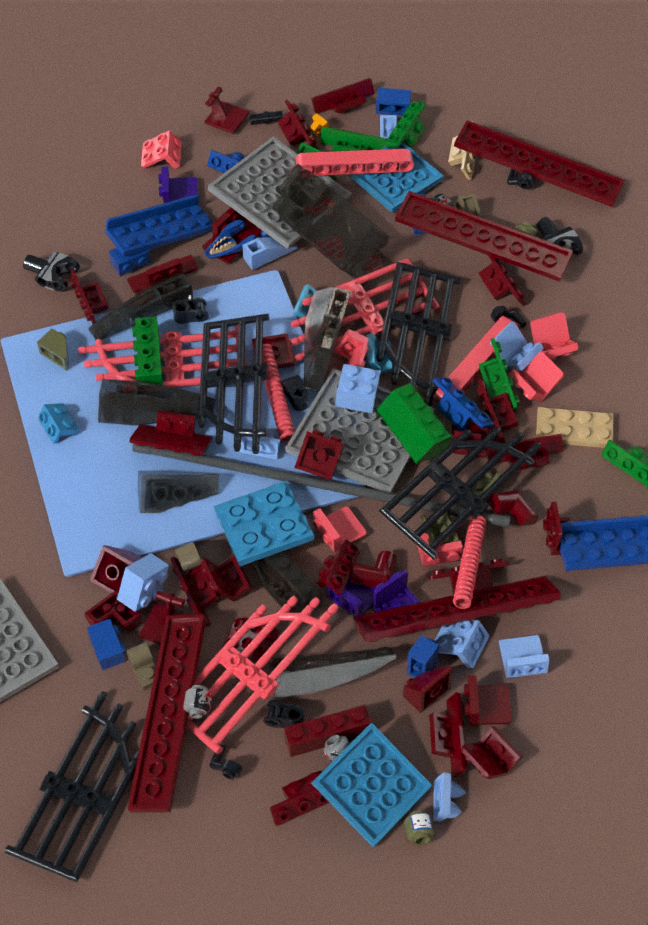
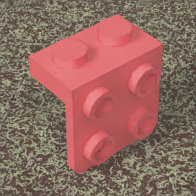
M170 130L147 140L143 144L141 166L147 168L165 159L174 169L180 167L181 140Z
M559 312L530 322L534 343H541L544 347L541 352L545 353L551 360L556 359V356L571 355L573 354L572 351L578 350L577 342L570 340L564 313Z
M349 329L334 345L332 352L348 359V365L364 367V356L369 349V346H367L369 338Z
M539 352L522 372L512 369L508 375L511 376L516 387L524 390L523 394L529 400L534 399L542 402L562 380L564 372L545 353Z
M347 506L325 516L320 508L313 512L314 520H312L314 528L320 532L324 542L330 546L334 553L340 550L344 540L347 539L349 542L354 543L366 536V530Z
M424 533L420 538L429 545L427 541L429 539L428 533ZM461 541L441 544L435 550L439 553L435 560L417 546L423 567L459 561L462 558L463 546Z

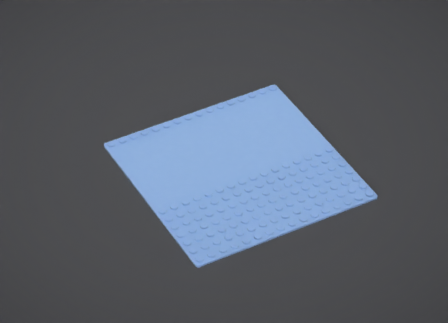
M277 270L94 315L97 324L94 327L91 321L87 322L85 317L1 339L2 349L65 577L94 570L103 545L131 551L143 557L150 553L154 554L183 546L190 542H198L223 535L225 533L213 506L284 482L152 454L147 455L133 452V443L129 442L130 437L140 424L156 427L157 412L159 410L196 416L195 434L213 437L211 444L204 453L205 456L328 480L294 468L298 457L285 452L288 442L280 441L277 459L241 453L240 451L235 452L233 447L234 434L224 430L223 442L221 445H217L215 441L216 425L207 416L204 428H200L198 424L200 385L120 393L119 387L129 385L118 379L96 381L97 374L110 373L104 366L84 367V361L100 359L98 352L78 353L79 347L96 345L95 341L97 339H101L103 344L136 340L132 333L135 319L157 317L159 338H163V333H168V331L181 332V336L202 334L204 323L269 313L270 320L264 321L263 337L288 333L289 340L302 335L303 331L301 326L295 328L291 326V322L296 320L297 316L293 314V306ZM195 298L206 300L207 305L205 308L209 314L207 320L184 324L175 322L173 304L176 301ZM256 323L246 324V366L255 364L252 339L256 338ZM234 326L228 327V331L235 330ZM221 328L211 329L210 333L221 332ZM50 329L62 332L66 336L69 369L67 371L39 353L37 341ZM235 337L228 338L227 345L236 344ZM220 339L210 340V347L220 346ZM203 341L182 343V350L202 348ZM307 341L291 346L293 357L309 350ZM160 345V352H164L163 345ZM134 348L105 351L108 358L137 355V351L134 352ZM228 352L227 360L237 359V352ZM220 353L209 354V362L219 361ZM202 355L183 357V364L202 362ZM312 356L295 362V366L278 369L281 380L300 375L308 392L306 397L308 407L302 411L293 409L287 396H285L295 431L323 386V381ZM164 359L161 360L162 367H165ZM135 363L114 365L119 371L138 369ZM219 368L209 369L208 371L218 370ZM201 370L184 372V379L201 377ZM162 374L163 381H166L165 374ZM262 380L260 429L266 430V437L276 436L279 439L280 436L278 435L265 382ZM254 381L245 382L243 385L242 429H253ZM236 384L225 386L224 422L234 426ZM211 387L207 389V407L217 416L218 387ZM63 403L78 426L79 431L77 435L60 436L57 443H52L39 422L38 416L44 404ZM334 473L332 478L333 482L365 488L364 484ZM288 482L302 512L358 498V496Z

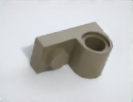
M475 193L457 198V209L482 217Z
M194 542L174 549L183 571L202 564Z
M146 642L126 650L128 661L143 691L152 687L156 669L151 652Z

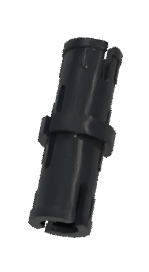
M282 110L249 114L250 125L269 124L270 122H277L283 117Z

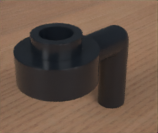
M510 169L507 179L508 185H519L522 189H531L534 186L535 177L532 174L523 172L519 174L518 178H515L517 171Z
M497 306L492 310L491 318L495 323L501 316H505L507 318L513 317L521 328L527 325L517 310H508L505 306Z
M219 744L223 747V751L220 754L214 753L209 764L210 768L222 771V775L228 779L239 778L243 768L231 760L225 759L223 762H220L226 747Z

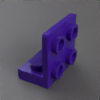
M351 572L342 594L338 595L327 585V598L355 617L363 615L373 605V592L375 588L351 583Z

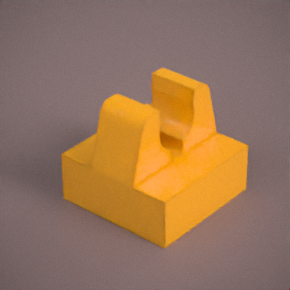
M317 113L312 117L313 124L310 128L317 137L321 135L322 127L330 128L328 121Z

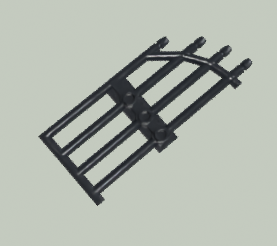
M397 262L377 361L382 362L386 353L394 366L391 384L397 385L401 373L410 381L409 383L415 389L417 385L427 390L425 402L428 406H431L433 394L439 388L435 386L433 379L437 378L443 341H449L452 325L447 324L453 287L454 284H460L461 278ZM402 270L413 273L405 313L394 310ZM420 275L430 277L422 317L412 315ZM437 280L447 282L440 322L429 319ZM391 326L401 328L396 355L388 344ZM408 330L419 333L412 372L402 365ZM426 335L437 338L428 383L418 378Z
M269 313L204 323L198 424L200 428H204L207 416L216 425L215 441L217 445H221L223 442V430L234 434L233 447L235 452H239L241 449V437L248 436L252 437L253 454H258L260 450V437H266V430L260 429L262 380H266L268 377V363H262L264 321L270 320ZM256 323L255 364L244 366L246 324ZM238 325L237 366L226 369L228 327ZM221 328L219 369L208 371L211 329ZM254 381L253 429H242L243 385L245 382ZM236 384L234 426L224 422L225 386ZM211 387H218L217 416L207 407V389Z
M499 427L495 428L483 440L465 441L472 434L467 429L382 507L379 512L435 560L439 555L435 550L471 515L478 518L490 506L486 500L522 465L526 463L531 467L534 464L535 460L531 457L542 445L540 442H536L525 453L515 449L514 447L523 438L521 433L516 434L507 444L493 442L495 437L501 433ZM474 448L451 470L442 464L456 449ZM485 448L499 450L466 483L456 476ZM507 453L518 458L480 496L471 489ZM427 476L437 483L400 518L391 512ZM441 489L445 490L451 497L420 527L412 531L406 523ZM456 502L460 503L466 510L435 540L428 545L420 538Z
M104 691L98 694L97 700H95L91 708L86 705L83 707L82 713L87 716L56 773L49 771L43 779L39 790L45 793L16 846L7 845L5 848V853L74 882L79 881L135 773L139 754L138 750L133 760L130 761L127 742L135 729L136 723L130 721L122 736L114 725L122 711L123 705L117 703L108 719L99 713L102 702L105 701L107 693ZM94 720L104 727L76 779L72 780L64 777ZM110 733L117 745L94 788L84 785L83 782ZM121 756L125 774L112 796L102 792ZM52 796L63 799L64 801L36 853L32 855L23 851ZM71 804L83 807L55 862L52 863L42 859ZM93 811L103 815L74 871L62 867L90 812Z

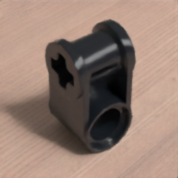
M195 298L176 301L173 304L175 322L184 324L207 320L209 314L205 308L207 305L206 300Z
M300 375L281 380L284 394L287 396L293 409L297 411L305 410L308 407V400L306 398L308 392Z
M270 700L268 702L269 710L263 720L266 725L274 728H284L305 722L304 710L301 706L278 700ZM293 716H299L298 719H291Z

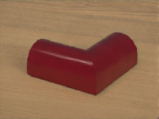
M518 490L495 493L486 500L496 514L510 512L520 526L535 524L538 519V515Z
M381 551L377 556L375 567L355 562L350 582L375 588L380 583L387 582L394 574L397 556L390 551Z
M117 590L84 613L90 626L115 618L127 631H132L139 626L142 621V615L117 600L119 593Z

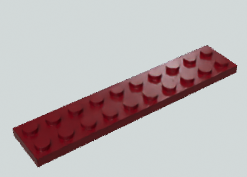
M468 120L454 142V147L516 171L530 173L537 179L613 207L625 181Z
M408 191L395 216L396 222L558 282L561 281L573 254V251L411 191Z
M546 576L473 591L471 606L466 609H460L453 604V595L353 617V620L364 641L375 642L381 638L397 637L399 634L416 633L418 630L427 628L435 629L445 624L453 625L459 621L475 620L477 617L494 616L496 613L512 612L523 607L531 608L541 603L549 604L555 600H560L561 596L560 591Z
M204 614L166 616L128 804L130 812L171 813L189 713L184 710L183 705L186 691L195 684L207 619Z

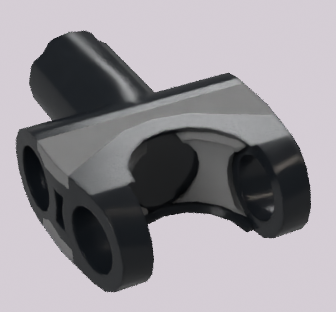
M543 217L537 222L536 227L544 236L540 239L570 249L576 255L583 253L582 242L570 226L558 230L550 218Z
M53 252L48 260L27 255L23 264L24 269L38 273L35 277L37 284L59 292L65 291L68 287L67 282L60 276L64 273H71L70 271L73 269L77 273L80 269V265L75 259L59 252Z

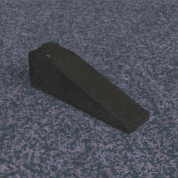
M138 471L140 513H162L168 509L218 494L219 474Z

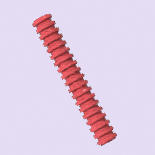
M263 344L262 363H268V377L264 380L266 391L269 396L274 420L276 421L279 439L281 442H289L295 429L293 428L291 414L289 413L272 346L270 344Z
M471 516L468 523L453 598V604L460 609H466L471 606L487 524L483 516L478 518Z

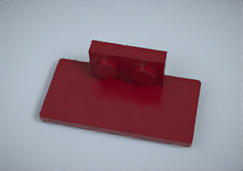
M230 207L212 224L213 236L202 248L206 250L216 240L222 230L236 220H243L246 223L245 228L233 237L237 244H240L251 235L259 237L261 229ZM243 251L219 257L218 259L226 264H230Z
M159 410L157 412L156 427L140 424L130 437L129 442L137 446H151L159 450L169 449L176 453L186 452L194 456L204 455L213 437L195 434L196 416Z

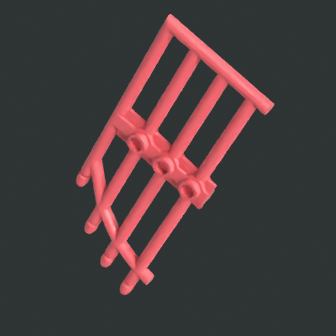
M409 258L399 261L413 266ZM397 262L304 299L302 301L304 306L314 303L309 315L292 321L291 326L295 328L307 323L306 333L291 339L290 344L293 346L307 341L309 350L295 355L294 361L298 362L311 356L314 361H318L321 358L319 353L333 348L342 336L319 346H316L314 337L361 318L366 326L355 330L361 335L373 333L375 336L381 335L385 319L381 317L378 311L386 309L389 300L374 305L370 297L390 290L393 281L366 292L361 284L395 271ZM409 272L410 274L401 277L399 286L410 282L413 273ZM419 276V287L417 288L416 296L423 293L426 297L428 287L421 276ZM345 291L349 298L319 310L325 298ZM409 291L397 296L396 304L407 300ZM433 297L432 308L436 312L441 307ZM425 302L414 306L412 315L423 311ZM350 305H353L357 310V313L313 330L314 320Z
M238 325L234 326L235 330L228 331V338L235 337L236 344L227 345V353L237 352ZM168 331V333H163V338H159L160 345H163L164 352H161V360L164 359L165 367H162V374H165L166 381H163V386L141 388L140 382L132 379V377H135V370L119 371L114 366L117 364L134 363V355L114 358L107 357L105 351L132 349L133 341L103 344L101 339H97L95 341L96 345L79 347L78 353L98 352L100 359L84 361V367L104 366L110 373L97 374L96 381L118 379L128 384L129 386L119 387L120 393L200 385L201 377L184 379V372L201 370V363L183 364V357L202 355V348L182 350V343L203 341V333L181 336V332ZM221 332L210 333V340L220 339ZM220 346L210 347L209 354L220 353ZM237 359L227 360L226 367L237 366ZM219 361L209 362V369L219 368Z
M295 596L291 597L287 604H284L274 614L260 617L266 612L267 608L263 604L258 607L256 612L249 617L197 675L194 685H200L219 663L226 670L208 689L212 697L232 675H235L240 680L239 683L199 727L192 722L194 718L188 716L186 728L216 754H220L223 751V747L219 745L260 697L266 700L274 694L275 689L279 686L276 679L320 630L324 632L330 630L331 626L327 622L339 608L335 603L319 619L309 616L320 603V600L316 597L301 613L289 612L291 607H294L298 601ZM280 621H293L255 664L247 659ZM303 622L313 625L270 675L261 670ZM267 624L242 653L234 648L251 628ZM248 686L254 693L212 739L205 732L243 689Z

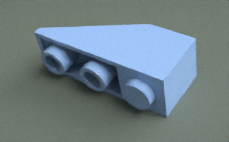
M272 237L256 238L242 245L243 259L252 270L298 249L295 244L287 249Z

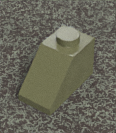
M50 329L37 341L39 353L67 371L69 369L66 336L62 332Z

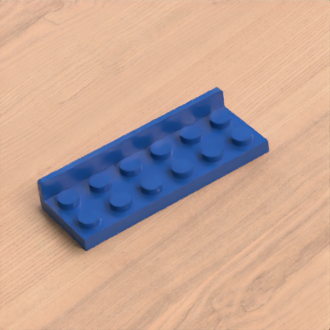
M196 194L109 218L106 220L105 233L123 257L212 232L213 222L199 206V196Z
M646 515L561 523L562 537L558 546L565 571L648 564V516Z

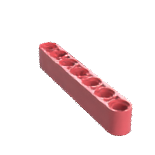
M408 149L300 153L295 158L297 172L301 176L408 172L414 168L412 153Z
M505 316L499 318L450 374L448 378L452 380V384L464 393L468 391L481 375L479 364L496 358L490 345V339L495 338L510 322L514 321ZM438 388L433 398L437 403H439L444 395L440 388Z

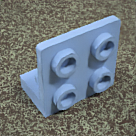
M510 322L494 338L501 345L502 352L500 356L501 359L506 360L508 372H511L512 369L522 371L544 349L541 343H527L515 322Z
M464 620L453 625H442L434 641L439 645L438 653L458 655L466 668H474L490 635L479 620Z
M538 635L499 640L506 678L547 673L549 657L548 654H543Z

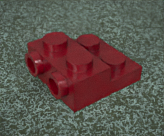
M314 429L312 433L307 431L294 468L332 481L345 444L341 443L342 439L331 436L329 439L323 437V432Z

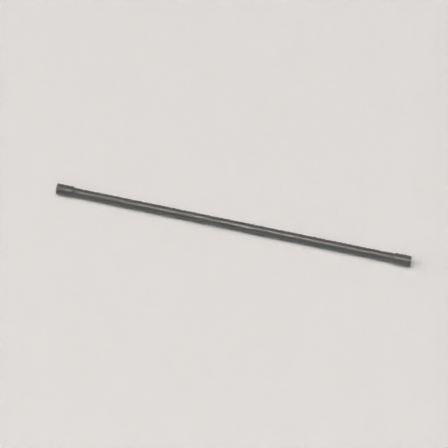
M134 443L132 448L133 452L152 454L383 502H389L396 495L205 455L194 456L186 452L176 453L169 449L159 450L151 446H137ZM406 496L398 505L412 507L420 499ZM429 501L421 509L435 512L443 504ZM452 506L448 513L458 517L466 509ZM486 512L480 515L486 519L487 523L509 528L511 516Z

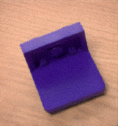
M168 166L161 167V174H158L159 184H162V186H159V196L163 197L164 203L198 195L196 177L169 178Z
M406 570L396 572L390 580L380 583L375 587L373 592L374 612L420 603L407 588L408 572Z

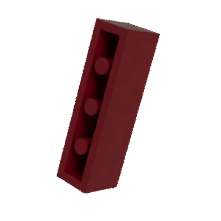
M361 705L284 727V738L290 757L324 748L325 742L334 735H342L347 737L348 740H353L372 722L366 705Z

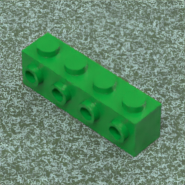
M157 317L136 318L135 326H132L133 337H136V340L133 341L134 352L137 351V355H134L135 366H138V369L135 370L136 381H140L141 388L163 386Z

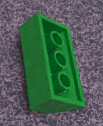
M411 383L395 389L377 407L376 411L416 465L439 455L450 445L451 435Z

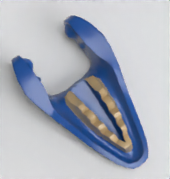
M236 220L222 230L216 240L205 250L204 254L206 257L214 259L243 251V244L258 237L251 235L240 244H237L233 237L245 228L246 223L243 220Z

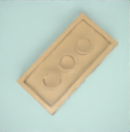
M538 407L536 438L561 434L562 444L605 448L608 440L613 441V413Z

